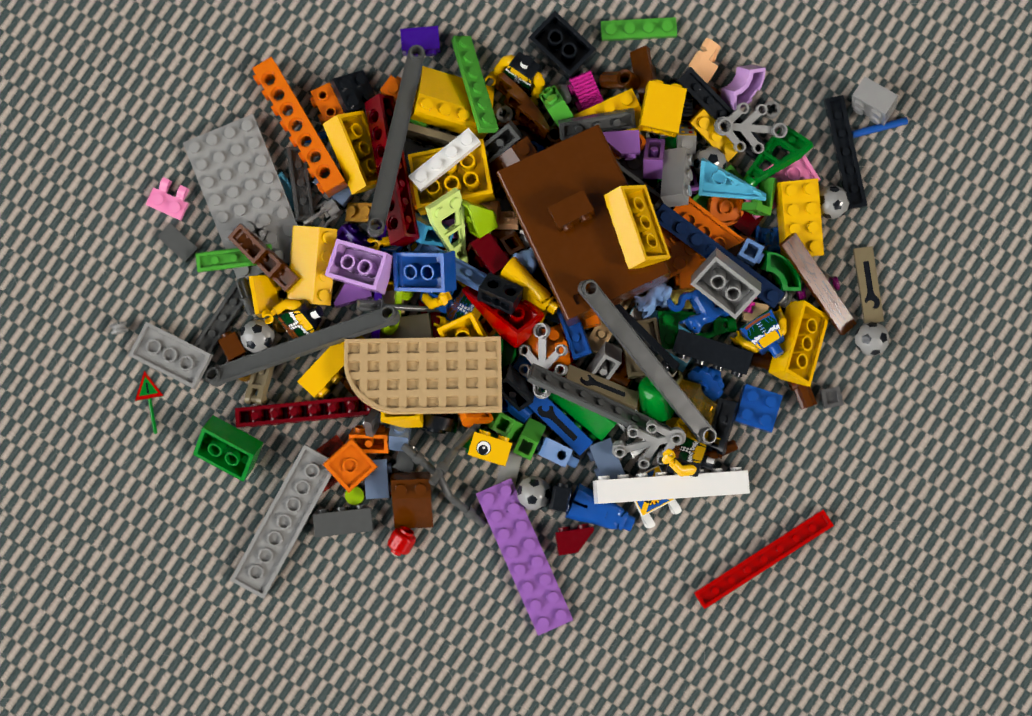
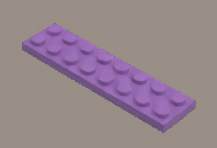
M509 478L476 493L538 636L573 621L527 513L517 498V491L512 479Z

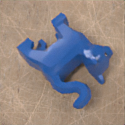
M698 290L681 294L678 304H674L671 298L667 300L668 308L674 312L681 311L685 307L686 300L690 301L696 315H690L679 323L685 324L694 334L700 333L704 324L713 322L719 316H730L722 308L715 307L714 302Z

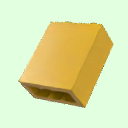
M649 80L645 89L638 130L675 138L679 133L687 89L682 88V85L679 84L668 85L663 84L664 82L661 80Z

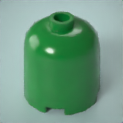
M645 376L638 386L640 413L659 422L671 419L675 411L647 376Z

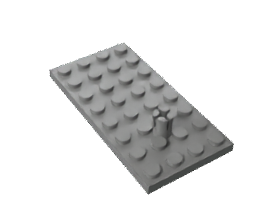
M254 114L183 142L225 249L237 248L228 236L241 223L264 244H272V251L286 264H289L293 225H299ZM258 266L233 268L237 279L245 277L249 280V276L265 274Z

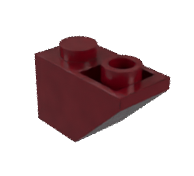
M589 523L577 525L578 529L570 530V526L558 528L559 532H555L558 555L578 553L593 533L594 527H589Z

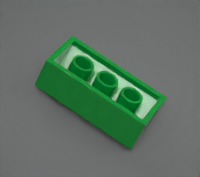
M551 393L548 397L566 416L569 415L574 419L573 423L580 429L585 428L589 432L587 435L595 442L597 440L601 442L617 424L554 393Z

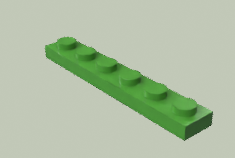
M453 36L451 42L478 133H496L499 129L472 38L471 36Z

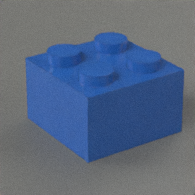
M748 384L743 385L734 423L771 433L783 395Z

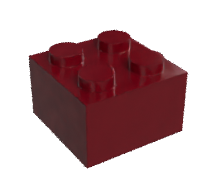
M490 232L481 238L475 239L466 248L469 264L486 274L490 272L499 276L502 269L509 262L510 257L505 250L500 248L497 238L491 235Z

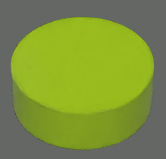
M358 486L349 493L345 492V499L351 505H359L364 500V491Z

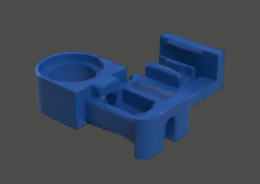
M756 226L755 242L758 244L759 242L765 243V246L770 245L767 247V250L780 254L778 227L771 228L772 231H770V229Z

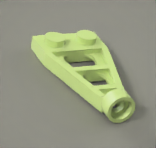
M453 188L427 205L425 209L431 226L447 251H455L456 258L468 263L463 200L460 190ZM454 213L455 223L445 229L442 225V220ZM457 231L458 240L451 244L448 237Z

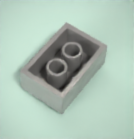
M717 248L691 275L690 284L734 319L761 293V282Z

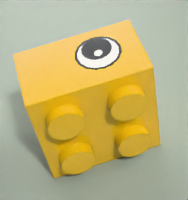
M479 430V433L474 432L468 455L506 467L512 448V443L509 442L510 438L498 435V438L490 437L491 433L484 430Z

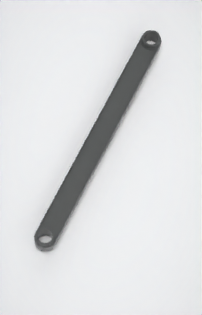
M413 45L408 50L367 222V232L372 237H379L385 229L425 57L424 49L420 45ZM371 225H378L380 229L375 230Z
M591 279L581 281L578 285L579 294L697 440L703 444L715 442L717 438L716 431L598 284ZM587 284H589L591 288L589 293H587L585 289ZM706 432H708V438H707V439H705V433H706Z
M386 305L381 309L225 364L210 367L205 372V379L212 386L218 387L227 382L342 343L344 339H353L390 325H396L400 320L399 311L391 305Z

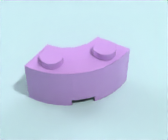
M757 65L737 67L736 75L732 82L721 88V98L732 110H736L737 105L741 102L749 104L757 90L760 91L764 82L766 67Z

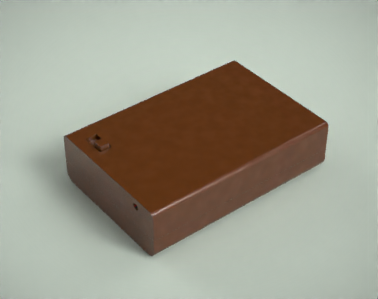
M595 125L496 172L504 193L568 326L596 315L578 292V285L583 280H594L615 306L670 279L671 272L666 261L643 268L628 269L604 195L619 186L629 185L599 125ZM584 190L594 209L595 215L586 223L579 222L575 225L574 229L568 232H559L549 213L548 207ZM589 284L585 287L587 293L591 289Z

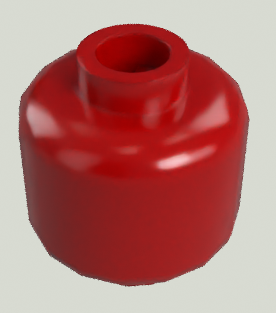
M406 526L397 527L393 530L388 540V546L394 555H407L411 552L416 542L414 531Z

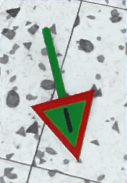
M144 371L135 401L148 399L153 433L157 434L151 398L161 397L163 394Z

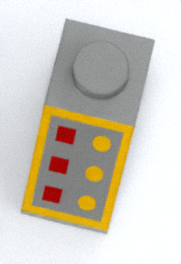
M681 120L679 133L676 136V148L687 147L689 153L694 158V155H696V129L689 123L690 120Z

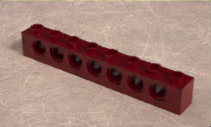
M380 93L365 102L377 176H379L395 108L394 96ZM404 151L402 152L386 220L390 245L402 247L419 239Z
M357 396L235 408L236 428L368 416L373 408L366 405Z

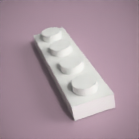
M467 128L408 177L422 192L480 146L481 142Z

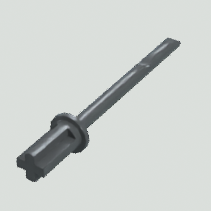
M381 298L378 300L358 299L356 309L360 311H375L386 305H391L397 310L442 313L436 309H429L427 306L384 304Z

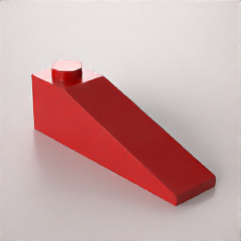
M466 286L462 289V293L497 333L515 349L530 338L534 326L540 323L545 315L531 302L526 300L524 302L521 301L514 313L510 315L478 301V291Z

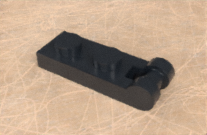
M719 398L711 426L716 431L717 438H720L719 444L715 442L705 444L707 447L706 451L712 452L713 450L717 451L720 455H725L739 403Z

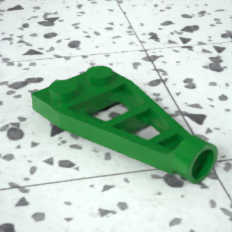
M787 126L786 136L783 138L772 136L765 145L764 151L758 155L742 180L756 187L760 182L802 158L813 148L812 141ZM777 146H781L790 152L782 159H777L771 155ZM765 160L774 164L765 171L759 168Z
M671 310L657 312L661 345L664 349H673L679 331L678 322L690 315H696V313L687 311L674 312ZM718 317L712 322V332L698 333L696 335L711 338L726 332H736V319L733 317Z

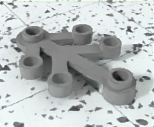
M741 102L728 117H719L714 123L715 132L721 136L726 135L732 142L733 149L736 152H744L746 144L740 141L733 131L741 132L755 154H761L764 151V145L758 142L751 132L769 133L775 138H783L788 131L784 123H775L772 126L752 124L761 115L767 113L768 108L765 104L756 105L755 111L743 122L733 123L742 114H746L749 111V105ZM741 105H744L746 108L744 112L740 110ZM760 106L764 108L763 113L759 112ZM721 123L726 125L723 130L720 128ZM776 127L780 128L778 134L775 132ZM739 143L742 144L741 150L737 149V145ZM756 145H760L758 152L755 150Z
M537 323L533 328V333L538 338V358L532 353L531 346L521 345L519 347L520 355L525 356L531 364L534 363L547 370L560 356H565L568 353L566 345L558 344L555 347V351L547 358V337L550 335V327L546 323ZM543 327L546 329L545 334L541 333ZM525 347H527L528 349L526 354H524L523 349ZM560 347L564 349L562 354L559 352ZM529 364L520 365L519 373L528 378L531 366ZM557 364L555 366L554 373L560 376L567 374L568 367L565 364ZM525 366H526L527 369H528V370H527V373H524V372H523V368H524ZM561 366L564 369L562 373L559 372ZM532 384L533 393L537 398L546 399L550 396L551 392L545 390L542 393L541 387Z
M649 420L646 423L647 432L632 424L627 428V435L630 438L639 437L644 440L627 444L622 440L615 441L612 445V453L617 458H623L628 452L648 448L644 455L638 459V466L641 469H647L650 466V459L658 447L666 444L663 451L657 454V462L664 465L662 459H660V457H664L663 452L683 444L686 440V433L680 427L668 429L659 425L655 420ZM656 432H658V433H660V434H662V435H664V436L657 437V436L652 435V434H650V433H656Z

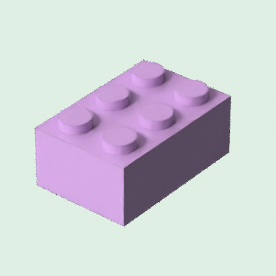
M336 239L325 276L385 295L393 270V256L386 252Z

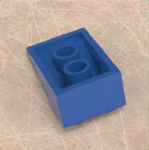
M455 251L393 252L394 291L445 293L457 290Z

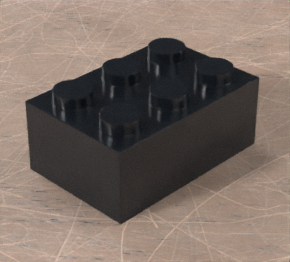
M556 11L528 37V43L568 81L596 54V48Z

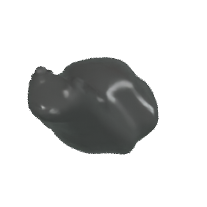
M546 84L545 88L552 87L553 85ZM564 84L555 85L565 103L569 104L572 99L568 87Z

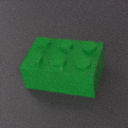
M212 415L202 427L193 455L244 482L254 469L264 442Z

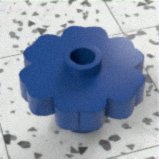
M696 366L688 373L689 379L686 383L689 390L695 392L697 398L703 401L708 399L716 401L723 394L724 383L719 370L713 369L712 366L709 368L707 366L703 368Z

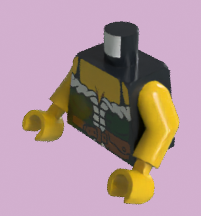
M518 52L515 56H503L494 67V71L487 75L485 81L488 78H492L494 82L491 86H494L498 75L504 72L524 92L532 95L530 97L531 100L538 106L537 98H539V94H541L545 86V80L541 74V66L533 61L530 56L524 55L521 52Z
M287 298L273 306L272 310L265 309L261 314L262 318L270 316L265 319V324H271L274 316L290 337L295 339L318 331L324 312L320 306L313 307L306 299L295 300Z
M681 418L678 419L673 427L683 429L686 433V440L683 444L675 446L672 450L667 449L663 452L662 462L668 464L667 472L678 474L681 477H697L701 467L713 470L715 459L705 456L706 445L698 442L689 430H685L687 426Z

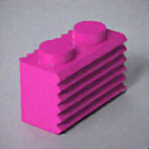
M590 70L569 79L567 87L570 95H575L577 100L575 106L578 113L604 101Z

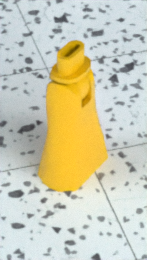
M515 256L512 257L502 269L500 277L524 287L522 296L524 300L531 302L543 312L548 311L554 315L559 308L558 304L554 301L555 298L553 296L550 298L551 293L529 273Z

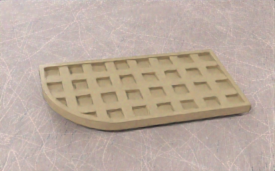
M501 336L344 339V370L347 381L355 395L366 405L377 411L393 415L502 413Z

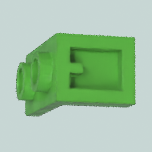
M774 177L767 178L759 183V190L766 193V201L751 200V202H743L741 210L755 216H771L777 179Z

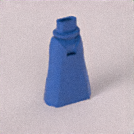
M578 483L569 504V510L565 514V518L594 524L607 529H618L619 527L620 531L622 529L631 531L636 517L629 515V512L616 503L594 504L593 490L581 483Z

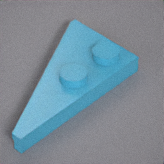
M701 158L698 196L766 201V193L707 159Z

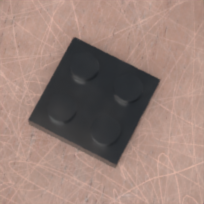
M364 70L336 77L330 81L344 113L366 110L365 102L376 96Z

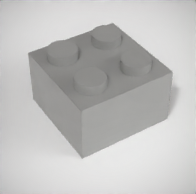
M864 77L852 95L851 107L857 114L868 116L874 124H882L884 126L896 109L898 95L871 79Z

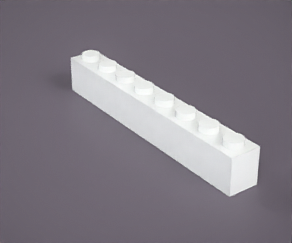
M732 467L729 472H723V468H716L711 470L712 473H704V469H701L697 477H681L678 474L667 476V472H656L654 477H648V473L636 474V478H629V474L617 475V479H610V476H598V480L593 481L594 504L749 494L748 470L742 471V467Z

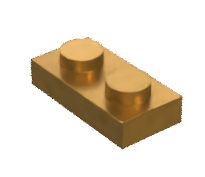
M347 203L345 221L350 223H367L372 203Z

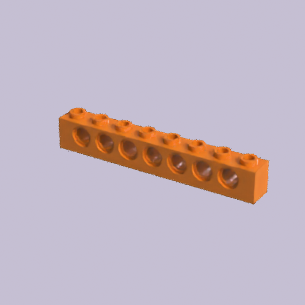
M270 57L253 67L252 69L255 73L253 75L254 80L258 86H263L264 90L261 92L266 100H271L273 103L271 106L272 111L276 117L280 115L282 128L285 132H290L291 136L289 139L294 147L298 146L300 149L298 155L303 163L307 161L310 166L307 170L311 177L317 178L319 183L316 185L321 194L326 193L330 198L348 187L346 180L274 59ZM275 79L273 84L268 85L269 80ZM280 94H284L281 100H277ZM293 109L292 114L286 115L288 110ZM302 125L299 131H295L296 126ZM312 140L309 146H304L306 141ZM321 156L318 162H313L314 157ZM330 171L328 177L322 178L324 172Z

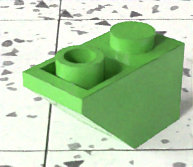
M555 85L545 88L539 94L540 99L558 127V120L574 118Z
M503 412L492 413L494 420L485 425L516 442L525 425Z
M529 418L513 453L531 461L547 425Z

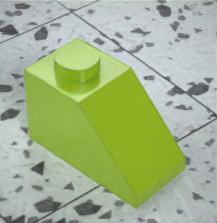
M462 199L469 233L481 238L498 228L497 216L492 209Z

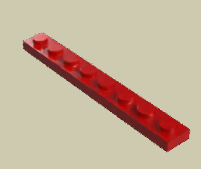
M822 509L693 593L703 609H706L834 525L824 509Z

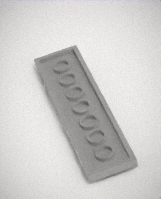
M304 444L230 581L263 599L266 597L332 476L323 466V463L329 457Z

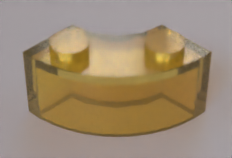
M682 379L679 387L711 425L717 403L705 396L701 389V384Z

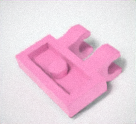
M163 177L159 190L153 187L145 205L182 221L189 203L185 202V198L190 189L180 185L176 197L171 196L167 192L172 185V181Z

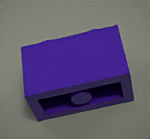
M438 26L400 29L403 56H407L409 48L413 45L422 46L425 56H435L437 53H441Z

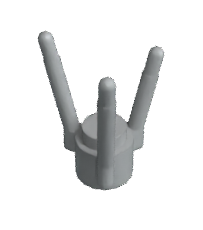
M332 198L328 201L325 200L321 204L314 206V211L320 209V211L303 223L307 224L324 214L326 218L330 216L322 226L327 228L338 217L337 213L340 209Z

